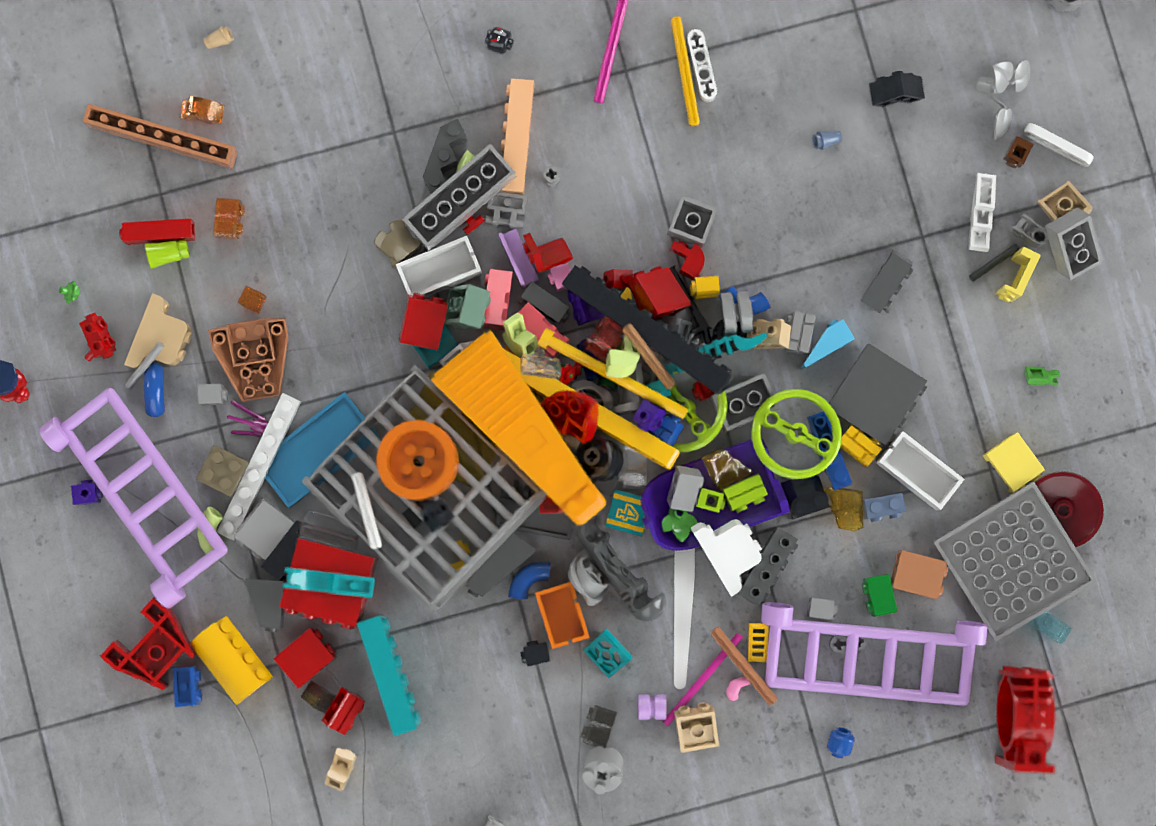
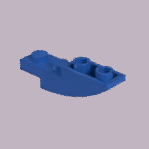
M824 411L807 417L812 435L819 439H828L832 442L831 423ZM819 443V449L825 452L826 446L823 443ZM839 450L834 461L824 470L834 491L852 485V480Z

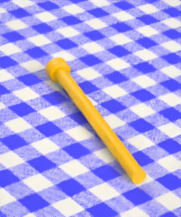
M548 328L544 330L538 341V346L544 349L550 347L606 377V364L554 337L555 332ZM606 377L681 419H684L689 410L630 377Z

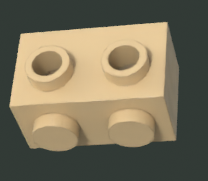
M757 319L756 322H752L753 332L747 333L746 338H752L764 332L768 336L760 344L753 347L754 349L789 348L791 326L785 323L783 319H773V321Z

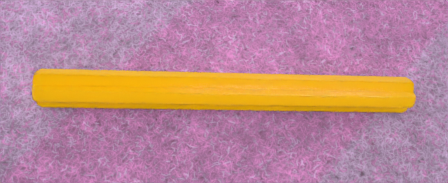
M676 16L671 18V26L689 125L696 126L699 125L700 121L681 17Z

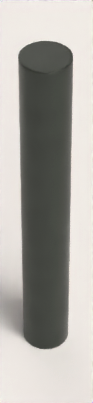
M1014 244L969 275L970 280L974 282L1017 252L1019 247Z

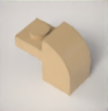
M337 748L333 763L326 776L325 785L343 792L355 764L356 755L348 749Z

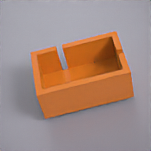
M571 582L535 593L552 649L568 645V639H572L574 643L590 638L579 602H574L577 595Z

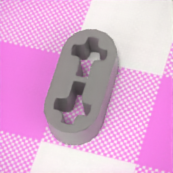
M833 636L829 641L830 649L836 653L846 652V645H841L838 650L837 647L833 646V643L838 638L839 641H846L847 643V636ZM859 637V639H862V643H859L858 651L865 648L867 644L866 638Z

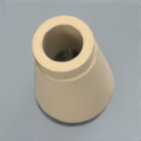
M221 26L204 38V43L210 49L230 44L234 38L227 26L224 28Z

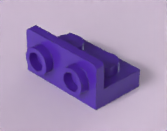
M567 290L568 300L572 305L573 316L578 326L606 317Z

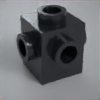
M443 498L436 501L434 499L428 501L423 505L425 508L419 513L432 533L445 527L455 518Z

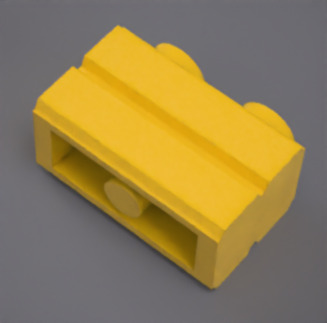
M850 425L842 434L840 448L864 467H868L882 450L879 447V441L873 437L869 439L856 426Z

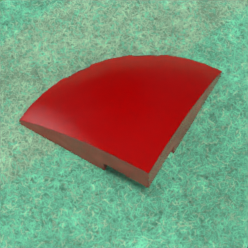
M561 390L542 401L541 407L556 430L561 434L566 435L570 433L582 444L593 439L599 414L596 400L578 391Z

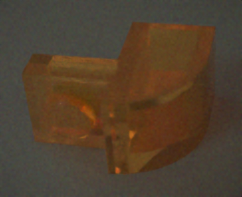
M189 97V99L183 100L180 118L184 120H200L208 124H221L225 105L206 98Z

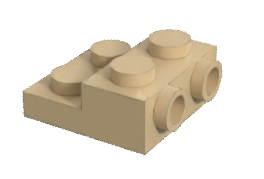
M703 702L694 708L681 706L677 711H674L681 753L719 746L713 705Z

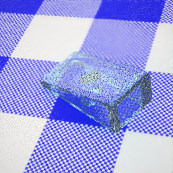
M1048 612L1028 622L1029 625L1058 644H1062L1072 630V627Z

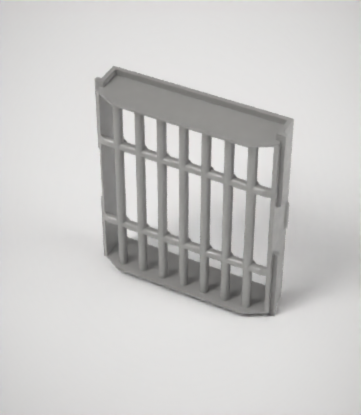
M414 365L410 369L412 373L399 383L324 460L311 477L306 476L301 482L347 528H353L369 544L367 534L346 514L353 506L362 515L356 492L352 495L329 472L337 463L351 477L353 474L358 473L343 458L351 449L374 472L367 481L365 480L368 494L418 543L409 552L375 518L378 532L404 559L397 565L381 548L374 550L385 560V566L433 613L435 610H439L544 502L547 494L499 447L495 448L491 444V440L475 424H471L462 415L463 411L421 369ZM419 378L443 401L435 411L411 388ZM404 393L429 416L425 421L432 424L435 422L487 473L478 482L459 463L458 473L473 488L466 496L453 484L447 489L459 501L451 510L455 516L452 522L480 549L472 558L444 531L445 527L434 533L430 532L423 538L372 487L381 479L377 464L356 442L365 435L379 448L381 440L370 428L377 421L388 431L395 426L383 416L391 407L406 422L415 420L397 402ZM448 408L460 417L501 458L493 468L441 418V415ZM417 456L416 459L423 465L424 458ZM507 464L536 492L528 501L499 475V472ZM322 477L347 500L341 508L316 484ZM492 479L521 506L514 515L485 488ZM478 493L507 520L500 529L471 502ZM398 496L422 519L419 513L423 509L415 501ZM437 496V497H435V498H433V499H434V501H436V500H438V499H440V498ZM465 507L493 534L486 543L457 516ZM437 536L466 563L458 572L430 545ZM423 550L452 577L445 586L416 559ZM409 564L438 591L433 599L404 572Z

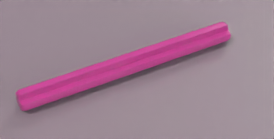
M617 0L593 100L599 104H602L604 101L628 0Z

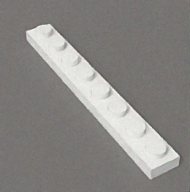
M282 393L217 533L233 541L236 540L234 533L246 519L301 401Z

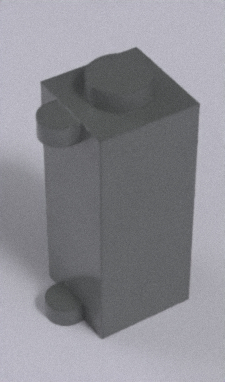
M532 281L518 301L520 305L523 302H529L541 314L555 322L553 324L555 327L561 321L565 323L570 316L568 312L569 306Z

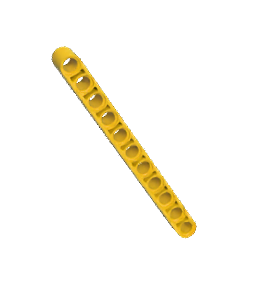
M504 349L531 391L543 398L550 397L555 392L561 390L576 391ZM598 404L599 414L596 427L598 430L658 465L671 470L680 454L677 449Z

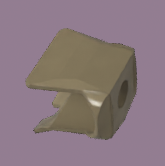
M402 219L391 222L389 224L391 231L389 233L380 231L374 240L376 247L390 258L392 268H397L396 264L413 257L420 251L423 245L420 240L412 237Z

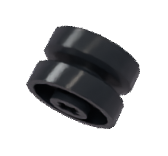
M594 436L593 439L584 444L580 442L574 454V457L588 478L606 482L618 476L623 467L624 458L620 447L613 441L602 437Z

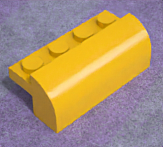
M227 616L211 624L189 643L236 705L273 678L272 674Z

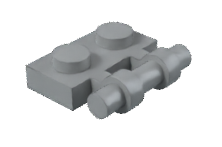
M498 192L488 201L487 210L494 211V216L486 215L485 222L492 223L493 226H509L511 229H515V227L523 228L524 221L517 220V215L525 216L528 196ZM500 212L510 213L511 218L500 217Z

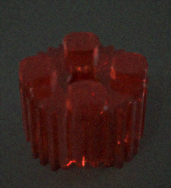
M609 317L600 319L594 327L597 331L595 333L592 332L583 343L588 351L603 362L606 361V354L609 353V350H615L621 342L620 334L624 335L623 327Z

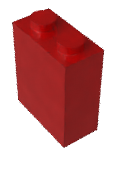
M420 293L408 295L399 334V342L438 350L448 307L447 303L443 302L444 299L439 297L428 299Z
M313 628L306 630L273 658L298 689L336 658L334 654L336 650L331 644L328 643L326 645L322 640L324 636L317 628L315 630Z

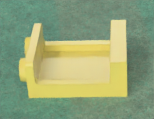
M1022 247L1013 254L1011 261L1021 266L1011 287L1005 284L996 291L995 294L999 296L1000 300L1009 303L1022 296L1038 263L1040 254L1025 247Z
M1018 432L1013 433L982 455L986 462L990 461L1009 487V493L1023 488L1030 480L1035 482L1042 477L1040 473L1045 470Z

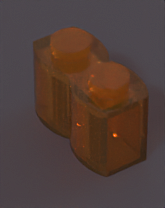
M216 199L214 236L216 238L239 239V235L243 234V224L240 223L241 216H244L245 205H242L241 200Z

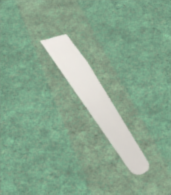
M695 548L675 551L674 686L677 689H683L686 686L695 580Z

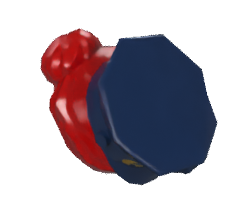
M0 360V399L5 402L15 401L16 403L28 400L30 392L26 388L27 381L23 373L14 368L13 363Z

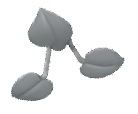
M1021 60L1015 69L1009 61L993 64L991 68L994 79L982 76L977 82V91L987 93L986 97L991 98L1001 106L995 117L993 140L1003 136L1009 129L1012 121L1011 109L1006 108V105L994 97L993 94L1002 93L1007 88V85L1013 84L1015 92L1022 91L1027 86L1030 78V65L1027 60Z

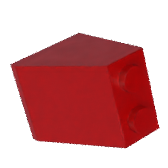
M661 266L650 269V272L647 273L644 270L633 274L634 277L628 281L637 304V309L640 311L643 309L647 310L653 315V320L662 319L663 315H676L691 306L688 297L669 267L661 269Z

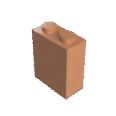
M898 550L891 577L892 588L938 600V597L942 596L944 589L942 580L946 578L948 573L947 562Z

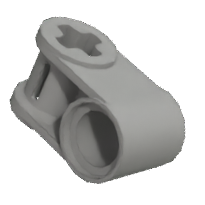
M1022 214L1018 223L1010 228L1011 232L1033 248L1042 247L1048 241L1046 229L1037 224L1030 216ZM1034 235H1040L1042 242L1036 241Z

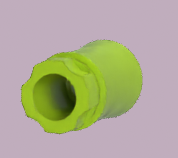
M186 239L161 243H145L151 270L190 257Z

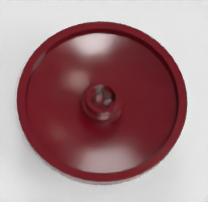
M1068 471L1053 472L1035 482L1075 547L1085 544L1095 536L1103 521L1104 506L1101 495L1092 482L1077 473Z

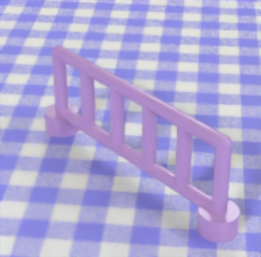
M107 388L64 422L58 417H53L39 428L42 439L54 451L60 452L67 446L71 448L158 570L161 577L155 580L150 587L156 599L164 607L170 609L185 598L186 594L183 586L227 553L228 548L114 389ZM109 402L124 424L87 451L72 430ZM131 433L146 455L109 483L94 461ZM151 465H154L168 484V487L134 513H131L117 494V491ZM176 496L191 518L154 545L139 523ZM198 527L213 547V550L176 576L161 554Z
M765 602L762 604L761 623L770 625L764 681L769 688L966 706L969 703L975 646L986 644L987 624L958 620L956 621L955 634L796 620L793 619L794 607L792 605L776 602ZM781 630L808 632L804 679L777 677ZM820 634L847 636L842 683L815 680ZM859 637L886 640L881 686L854 684ZM898 641L925 643L920 690L893 687ZM936 644L963 647L958 693L931 691Z

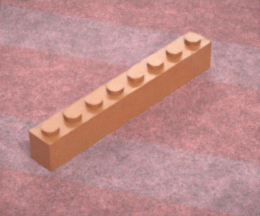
M92 104L87 105L82 120L89 128L229 169H233L238 154L234 146Z

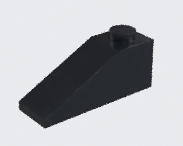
M296 520L261 566L279 581L287 580L288 572H285V568H290L297 541L301 534L303 524L301 521Z

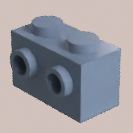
M902 493L861 501L864 520L870 519L871 522L881 521L882 516L889 515L890 519L901 517V513L906 512Z

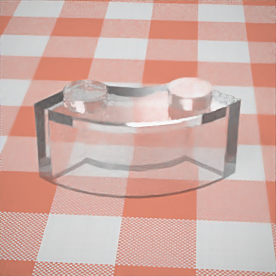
M620 442L624 462L623 469L619 473V480H623V488L644 489L647 479V458Z

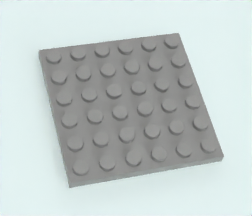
M1034 482L1029 483L933 541L984 624L988 625L987 630L995 642L1097 582Z

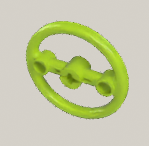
M675 383L669 389L672 395L668 398L680 405L682 403L685 404L684 407L689 409L684 418L691 425V430L697 436V440L689 443H675L670 446L679 452L698 450L710 443L718 435L724 424L727 414L726 392L724 390L720 396L717 395V416L712 427H710L708 423L702 421L696 414L695 403L678 392ZM703 424L704 429L701 433H699L698 428L700 425Z
M803 389L783 390L769 397L757 410L751 429L753 446L762 463L774 473L792 479L809 478L825 470L837 456L842 439L840 421L832 406L816 393ZM787 398H802L813 402L824 411L831 423L832 442L828 439H819L809 434L807 427L802 423H794L792 425L782 420L778 413L770 411V408L777 402ZM767 416H772L775 420V423L769 424L767 422ZM761 425L767 429L774 428L785 434V438L790 444L797 445L802 443L812 448L816 455L823 457V460L816 466L804 470H792L780 466L769 457L762 445ZM795 430L798 431V437H795ZM819 443H823L826 446L825 452L819 449Z

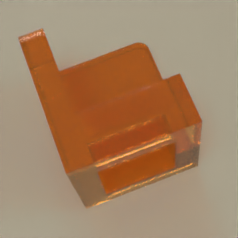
M245 286L238 303L259 314L267 297L263 293Z

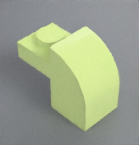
M517 312L503 322L505 332L502 334L503 339L514 354L526 361L540 350L537 345L536 335L526 330L522 314Z
M624 335L620 350H609L606 359V377H628L636 369L640 353L635 352V347L626 335Z

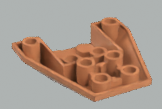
M261 318L230 323L208 330L212 350L242 402L280 396L289 338L285 318Z

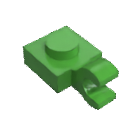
M1025 367L1024 370L1028 385H1047L1048 382L1050 385L1055 386L1058 385V380L1054 377L1061 376L1059 370L1046 371L1045 367Z

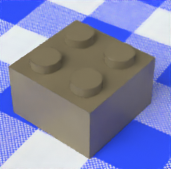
M213 445L196 480L233 497L250 462Z

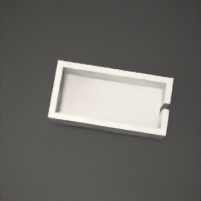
M467 236L396 264L408 295L420 293L425 295V298L483 275Z
M903 431L898 433L888 446L889 448L876 461L877 465L936 511L944 507L964 481V478Z

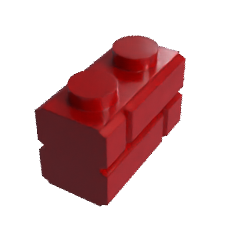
M341 687L321 721L327 727L346 735L347 731L352 729L356 716L362 712L365 700L358 694Z

